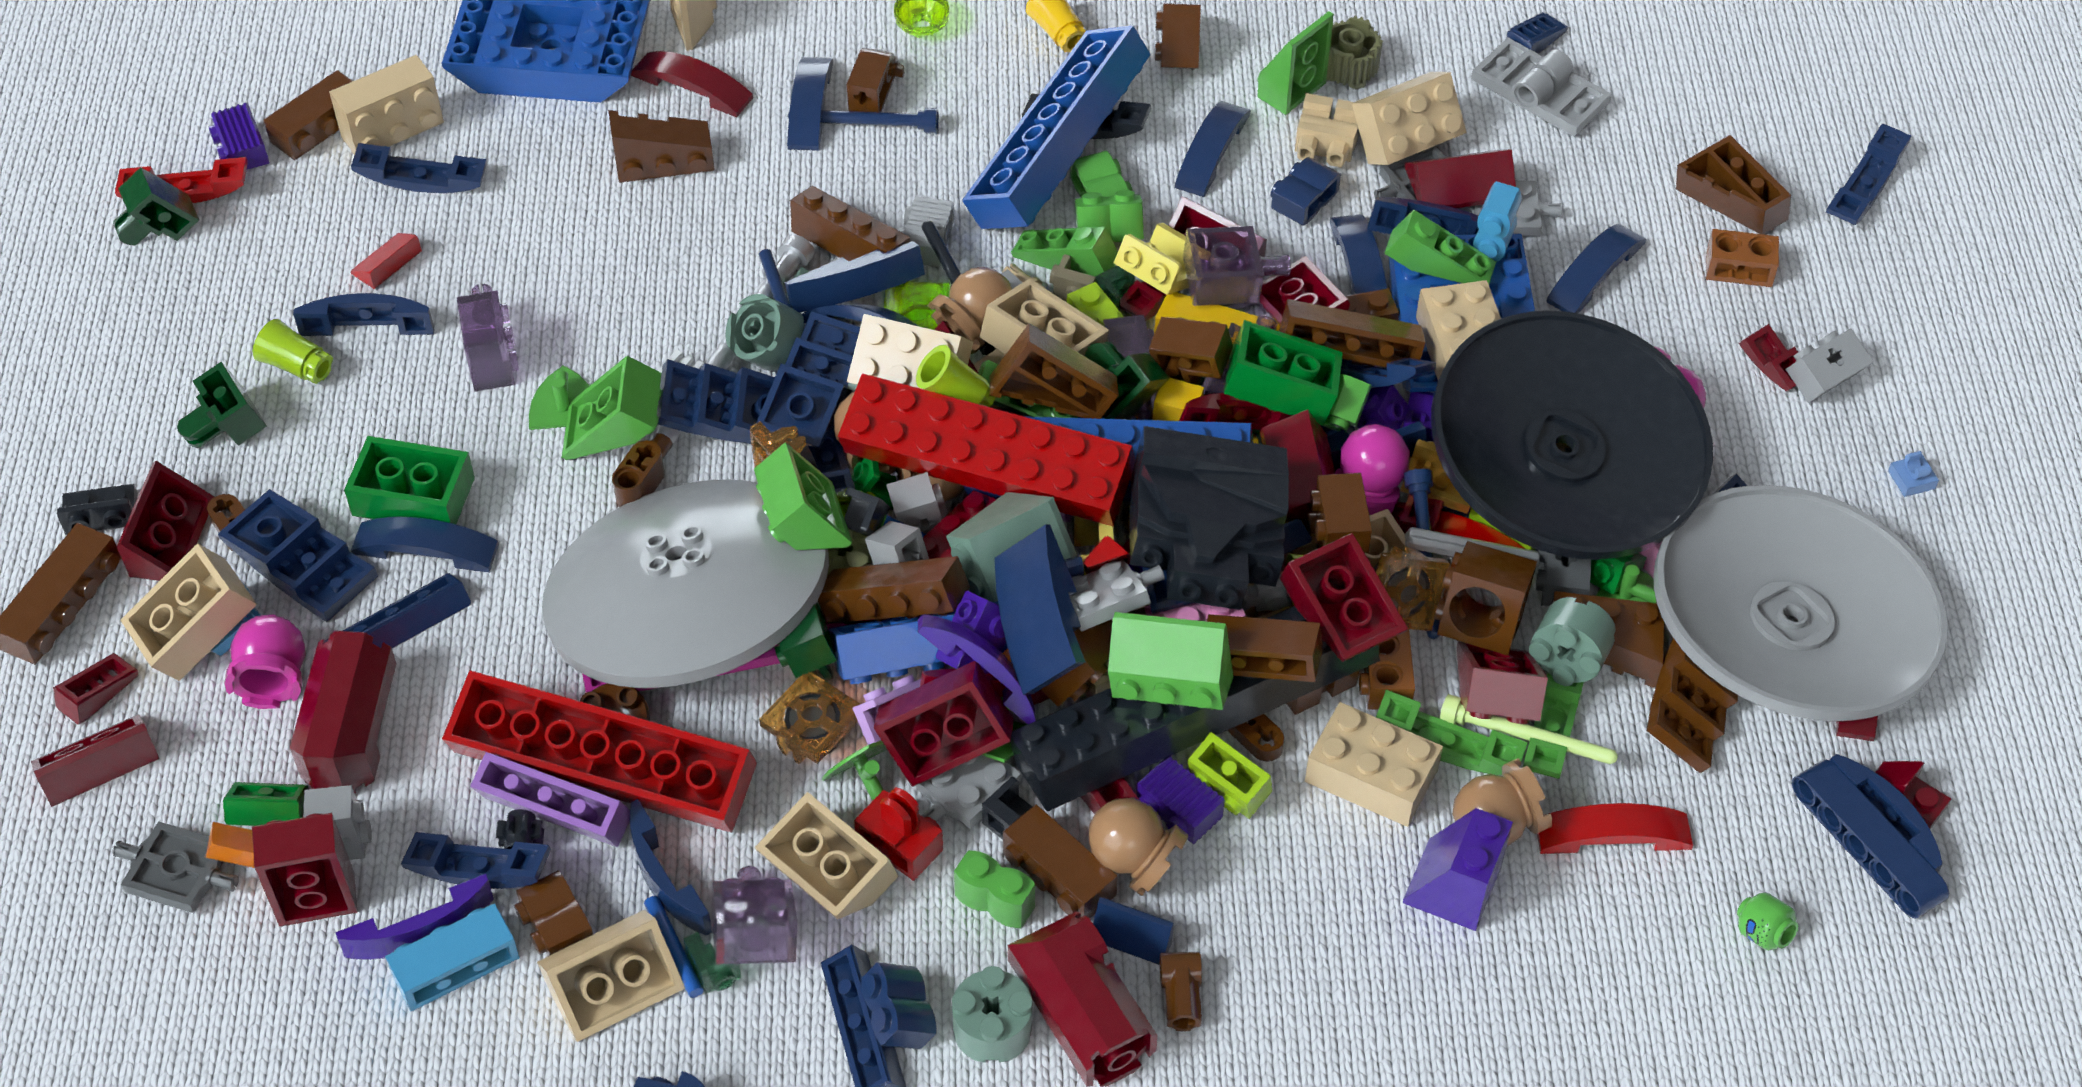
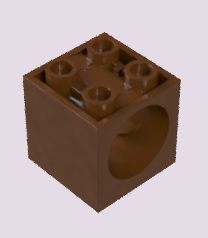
M1467 541L1462 553L1455 552L1451 567H1448L1442 588H1445L1443 598L1439 600L1434 619L1440 621L1437 635L1508 655L1521 624L1538 561ZM1480 587L1487 589L1501 600L1502 605L1487 606L1481 604L1467 593L1466 588Z

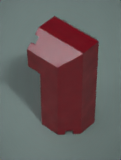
M335 631L330 634L327 642L322 639L317 644L290 744V751L299 775L305 783L307 782L310 785L311 789L352 785L354 794H356L355 789L363 783L366 787L375 781L381 757L377 740L397 663L392 647L384 642L381 648L374 645V637L367 633Z
M1076 911L1009 944L1008 962L1018 978L1028 988L1033 1002L1085 1085L1093 1086L1094 1080H1097L1100 1086L1107 1087L1136 1072L1142 1066L1138 1058L1144 1052L1150 1057L1157 1050L1158 1035L1117 974L1113 962L1105 965L1103 955L1109 951L1102 936L1089 917L1086 915L1081 917V913Z

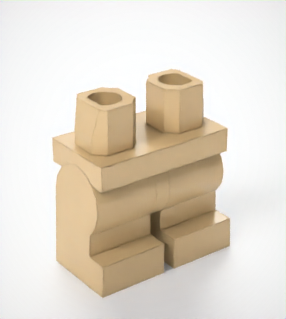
M1306 93L1295 143V151L1299 160H1304L1307 157L1314 159L1316 155L1326 157V162L1330 166L1340 168L1345 161L1351 162L1353 151L1360 136L1351 104L1353 102L1338 99L1334 118L1331 119L1333 98Z

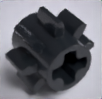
M517 809L510 811L507 814V821H497L496 838L499 839L498 846L504 847V849H512L514 842L543 844L544 828H542V820H536V815L528 810Z

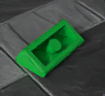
M235 782L223 799L225 823L228 825L259 826L275 820L287 821L303 818L304 790H309V785Z

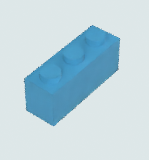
M495 903L486 908L473 910L467 917L449 926L438 927L430 935L416 942L403 944L393 953L385 956L391 974L411 1012L520 958L515 940Z

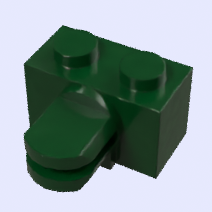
M141 167L118 188L126 210L113 221V225L120 241L124 244L137 245L150 232L158 236L163 233L178 241L199 221V217L187 193Z
M1102 342L1088 347L1084 355L1117 376L1119 395L1101 419L1130 420L1170 379L1149 352L1131 354L1125 358L1112 342Z
M219 362L193 380L200 393L196 398L201 406L180 419L177 429L178 433L192 447L200 448L224 431L239 446L267 427L241 383L222 362Z
M816 602L800 624L779 642L778 646L774 647L782 667L789 665L795 678L806 674L812 687L820 685L816 672L817 669L820 670L826 682L833 679V673L829 664L837 661L825 616Z

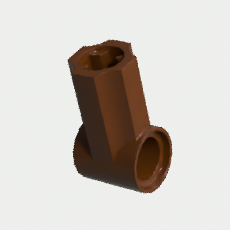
M1200 952L1160 953L1161 988H1165L1167 1027L1173 1028L1176 1031H1191L1193 1028L1201 1026L1202 1013L1199 987L1202 985Z

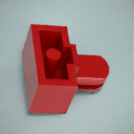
M895 787L889 793L883 790L854 819L855 831L890 859L894 868L913 881L943 851V830L934 819L928 816H921L919 814L918 802L901 788Z

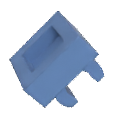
M1921 451L1907 454L1903 460L1891 462L1888 470L1904 497L1934 490L1939 482Z

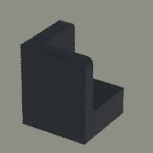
M847 487L845 494L851 498L844 517L847 528L868 537L881 527L890 506L878 497Z
M1010 777L982 803V824L1002 840L1003 831L1033 807L1019 796V781L1016 778Z

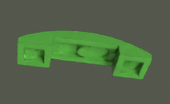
M1547 673L1548 680L1541 720L1535 721L1534 727L1570 737L1584 682L1563 686L1556 683L1552 675ZM1530 737L1523 767L1528 766L1532 772L1560 779L1567 747Z
M1386 690L1376 717L1442 745L1440 761L1494 775H1502V766L1517 758L1522 761L1527 742L1493 729L1488 737L1419 711L1421 702Z

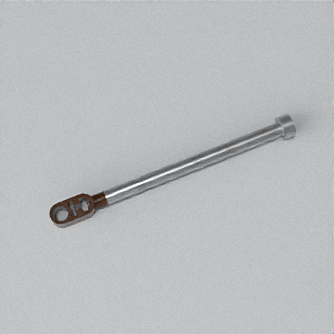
M796 234L788 235L778 249L780 259L777 261L776 266L783 286H785V282L791 278L795 270H800L801 267L806 268L815 254L811 243L804 237ZM765 278L755 294H764L773 298L767 278ZM724 336L706 362L707 364L727 369L736 354L728 347L726 336ZM661 426L651 441H640L632 446L612 475L618 507L655 492L665 476L663 459L683 431Z

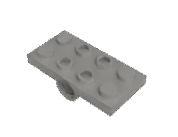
M1510 38L1503 41L1472 70L1471 80L1574 137L1610 103L1612 95L1610 92L1573 73L1572 61L1564 52L1551 50L1543 57Z

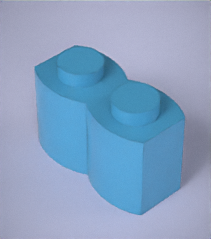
M1496 181L1492 185L1478 216V232L1475 236L1473 247L1498 262L1503 258L1517 226L1516 214L1522 201V194L1519 188Z

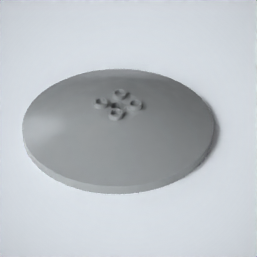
M707 480L676 485L645 495L610 512L585 530L566 549L552 569L545 586L542 601L543 621L557 653L575 670L590 678L617 686L634 688H659L694 683L742 666L764 654L788 636L805 618L823 590L829 568L828 549L795 550L785 541L783 543L778 542L768 529L770 525L769 519L762 509L764 502L756 488L758 484L756 482Z
M1755 485L1731 488L1701 499L1687 522L1676 532L1674 530L1665 536L1660 545L1654 566V591L1661 616L1671 635L1688 657L1707 675L1737 695L1765 708L1795 717L1822 721L1859 720L1887 713L1904 705L1927 685L1945 652L1948 637L1946 608L1941 592L1926 565L1905 541L1891 529L1858 508L1838 499L1787 486ZM1785 616H1794L1799 622L1790 621Z

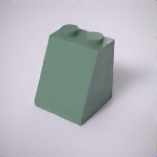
M1007 492L946 536L951 547L952 557H959L970 585L968 591L991 602H997L994 558L1045 524L1051 525L1063 558L1068 559L1077 556L1054 497Z

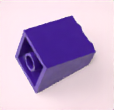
M1475 808L1431 837L1404 896L1403 904L1476 931L1500 873L1513 821Z

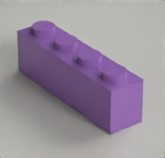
M485 752L470 785L472 789L485 799L515 810L524 809L531 811L536 815V818L617 848L630 821V809L619 800Z

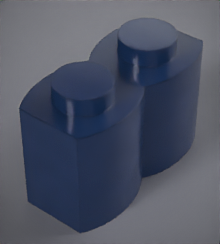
M1311 157L1305 158L1300 163H1295L1289 175L1282 181L1278 180L1273 185L1270 192L1272 197L1271 209L1303 226L1306 225L1337 194L1341 173Z
M876 962L862 977L861 992L868 1008L872 1011L871 1026L878 1042L882 1046L922 1049L936 1035L937 1030L934 1012L926 1001V989L920 971L914 966Z

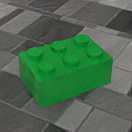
M1244 320L1229 357L1224 394L1291 416L1309 410L1319 425L1323 426L1338 397L1343 352Z
M367 436L344 488V492L352 516L368 519L416 517L457 524L475 476L469 452Z

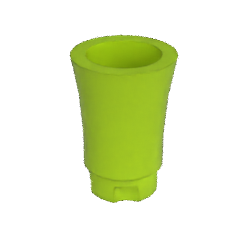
M272 319L266 323L258 333L253 345V357L256 361L275 366L302 380H309L312 383L318 384L320 381H324L331 371L332 355L323 351L322 347L293 331L280 319Z
M939 345L933 348L924 357L917 370L916 384L921 389L990 407L996 398L990 396V384L987 380L965 364L947 345Z

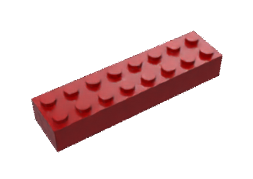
M864 373L861 374L837 436L845 453L920 474L928 472V475L931 477L1000 496L1007 492L1054 497L1059 512L1114 527L1135 463L1132 445Z
M471 670L468 672L442 737V740L454 753L482 760L485 752L613 799L630 804L638 799L644 808L730 833L733 832L757 765V761L751 751L746 748Z

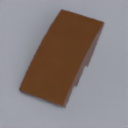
M1673 638L1657 680L1646 731L1696 771L1702 773L1711 767L1713 741L1725 734L1726 712L1729 707L1738 702V695L1707 675L1688 657Z

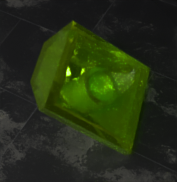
M910 280L885 290L884 308L897 312L919 327L934 330L938 324L931 315L936 310L935 308H929L928 304L939 294L949 298L952 284L950 281Z

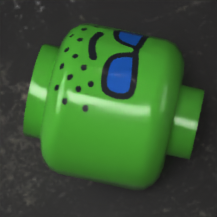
M1758 893L1754 897H1748L1743 900L1738 908L1737 916L1739 917L1738 928L1740 933L1767 951L1785 948L1796 936L1798 923L1796 922L1795 910L1770 893Z

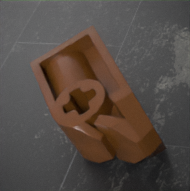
M868 48L860 50L847 82L848 111L882 112L895 77L903 78L904 66L898 62V57L894 56V53Z

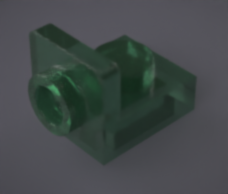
M1116 265L1097 275L1095 282L1120 311V298L1133 285L1135 276Z
M698 932L684 938L686 955L705 994L714 990H726L736 980L741 978L740 962L736 955L719 961L712 944L704 945Z

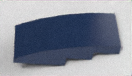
M811 311L800 338L796 337L785 365L780 364L756 422V428L779 436L794 431L807 445L820 449L834 426V414L840 402L852 392V390L847 389L849 384L847 379L860 327Z
M667 359L662 366L660 383L662 394L658 401L657 416L659 421L657 425L725 441L765 446L781 437L755 426L775 377L745 367H741L736 373L704 363L698 369Z
M271 489L266 491L218 533L219 538L251 567L325 622L332 619L378 577L374 566L351 553L346 542L323 529L317 517Z
M1045 524L994 558L996 592L1001 623L1010 658L1023 695L1036 693L1086 662L1074 634V631L1080 628L1081 624L1070 596L1075 594L1077 590L1050 524Z

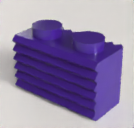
M244 102L243 105L238 104L236 107L231 106L230 109L225 108L223 111L219 109L218 112L213 111L211 113L214 125L208 126L214 145L221 144V146L216 147L219 159L246 157L248 160L247 170L270 164L265 145L248 103Z
M1171 756L1163 759L1137 783L1138 799L1151 805L1166 823L1168 830L1177 825L1188 834L1187 840L1192 844H1196L1197 840L1201 839L1223 817L1225 802L1223 796L1218 795L1217 791H1213L1211 787L1202 782L1200 778H1196L1194 773H1190L1188 769H1185L1177 760H1173Z

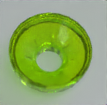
M897 0L894 5V17L898 27L917 38L934 35L942 30L949 20L950 7L947 0ZM919 21H926L931 24L925 27L914 26Z

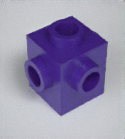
M1394 385L1371 388L1357 427L1360 429L1366 425L1379 424L1394 430L1400 429L1410 407Z

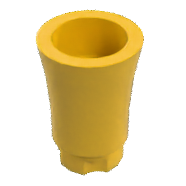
M1028 0L1026 14L1039 24L1053 42L1060 46L1065 53L1071 52L1086 30L1068 1Z

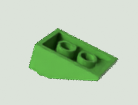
M1328 11L1290 40L1271 62L1262 69L1258 76L1257 97L1284 115H1287L1302 103L1306 93L1313 94L1326 84L1334 17L1332 12Z
M626 356L569 402L562 458L571 460L632 445L647 434H651L656 429L659 421L657 408L662 394V389L660 388L662 373Z

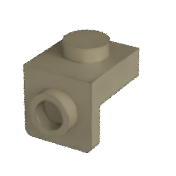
M1066 254L1063 255L1059 265L1054 264L1049 282L1053 284V294L1066 302L1067 294L1096 281L1095 276L1071 270V256Z

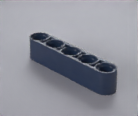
M1827 759L1821 760L1792 779L1793 791L1802 804L1905 914L1911 918H1919L1949 898V889L1944 879L1834 763Z

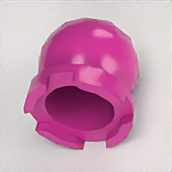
M1379 424L1366 425L1351 432L1341 447V468H1338L1335 472L1336 474H1362L1369 515L1386 509L1392 513L1400 498L1398 485L1403 481L1404 473L1409 471L1410 451L1403 437L1394 429Z
M274 614L255 616L243 623L235 634L230 646L232 662L226 671V692L229 695L234 692L242 697L243 705L258 709L280 708V703L289 699H292L293 702L296 701L302 687L300 668L306 656L305 643L301 631L290 620Z

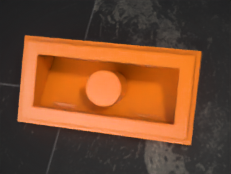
M213 822L205 858L254 868L252 830Z

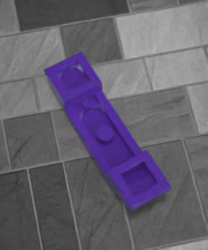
M924 614L918 619V632L946 656L957 645L1006 686L1002 691L1003 704L1027 724L1036 721L1035 707L1031 695H1023L1013 664L993 644L969 628L948 619Z
M483 874L450 887L451 902L380 930L377 929L374 919L371 918L335 932L344 957L364 960L383 959L403 944L416 942L430 935L438 927L449 926L467 917L473 910L488 907L494 900L487 875Z

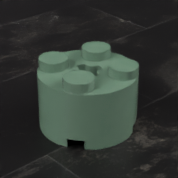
M764 294L750 295L739 303L742 306L737 313H731L728 318L725 331L727 345L742 360L764 370L776 371L779 369L780 364L785 365L796 337H801L804 330V317L795 309Z
M1573 597L1561 598L1550 605L1529 646L1530 655L1535 658L1540 667L1552 675L1556 683L1563 686L1586 682L1596 677L1615 642V624L1609 614L1595 603L1588 601L1587 605L1575 602L1577 598Z
M988 966L961 982L952 998L953 1032L960 1050L971 1059L984 1063L985 1060H998L999 1063L1007 1062L1024 1051L1030 1041L1032 1032V997L1026 985L1018 977L1003 971L997 966Z

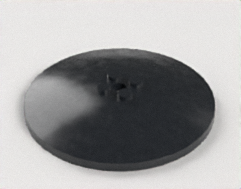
M1531 311L1494 321L1473 333L1460 344L1445 365L1434 391L1431 406L1432 436L1437 455L1451 483L1473 510L1488 523L1513 539L1535 549L1558 556L1593 560L1619 558L1645 551L1661 543L1665 536L1674 530L1676 532L1683 526L1700 503L1707 489L1712 472L1713 441L1705 410L1694 389L1680 370L1654 346L1636 334L1605 320L1566 311ZM1556 443H1566L1572 452L1566 453L1559 450Z

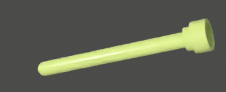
M1451 694L1446 696L1441 709L1440 719L1452 724L1464 725L1467 722L1529 741L1530 737L1567 747L1566 752L1606 764H1613L1618 758L1617 753L1612 749L1527 724L1512 723L1500 716L1492 715L1491 719L1472 717L1469 715L1470 712L1464 709L1461 698Z

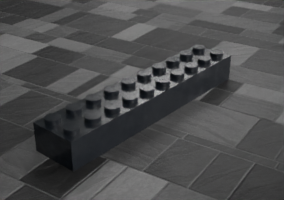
M1295 606L1267 618L1307 622ZM1322 639L1323 651L1315 682L1233 676L1223 710L1112 697L1111 688H1108L1012 731L1010 743L1014 761L1046 812L1194 746L1204 741L1211 732L1218 735L1379 662V645L1342 662Z

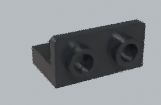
M134 484L63 493L62 507L57 508V517L65 535L71 531L76 523L94 530L122 528L128 522L137 501L138 492Z

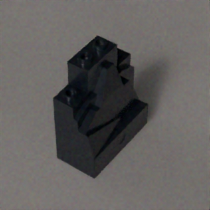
M1144 426L1130 479V565L1154 568L1159 565L1162 570H1166L1167 599L1241 610L1249 583L1276 587L1284 561V523L1288 513L1289 471L1287 448Z

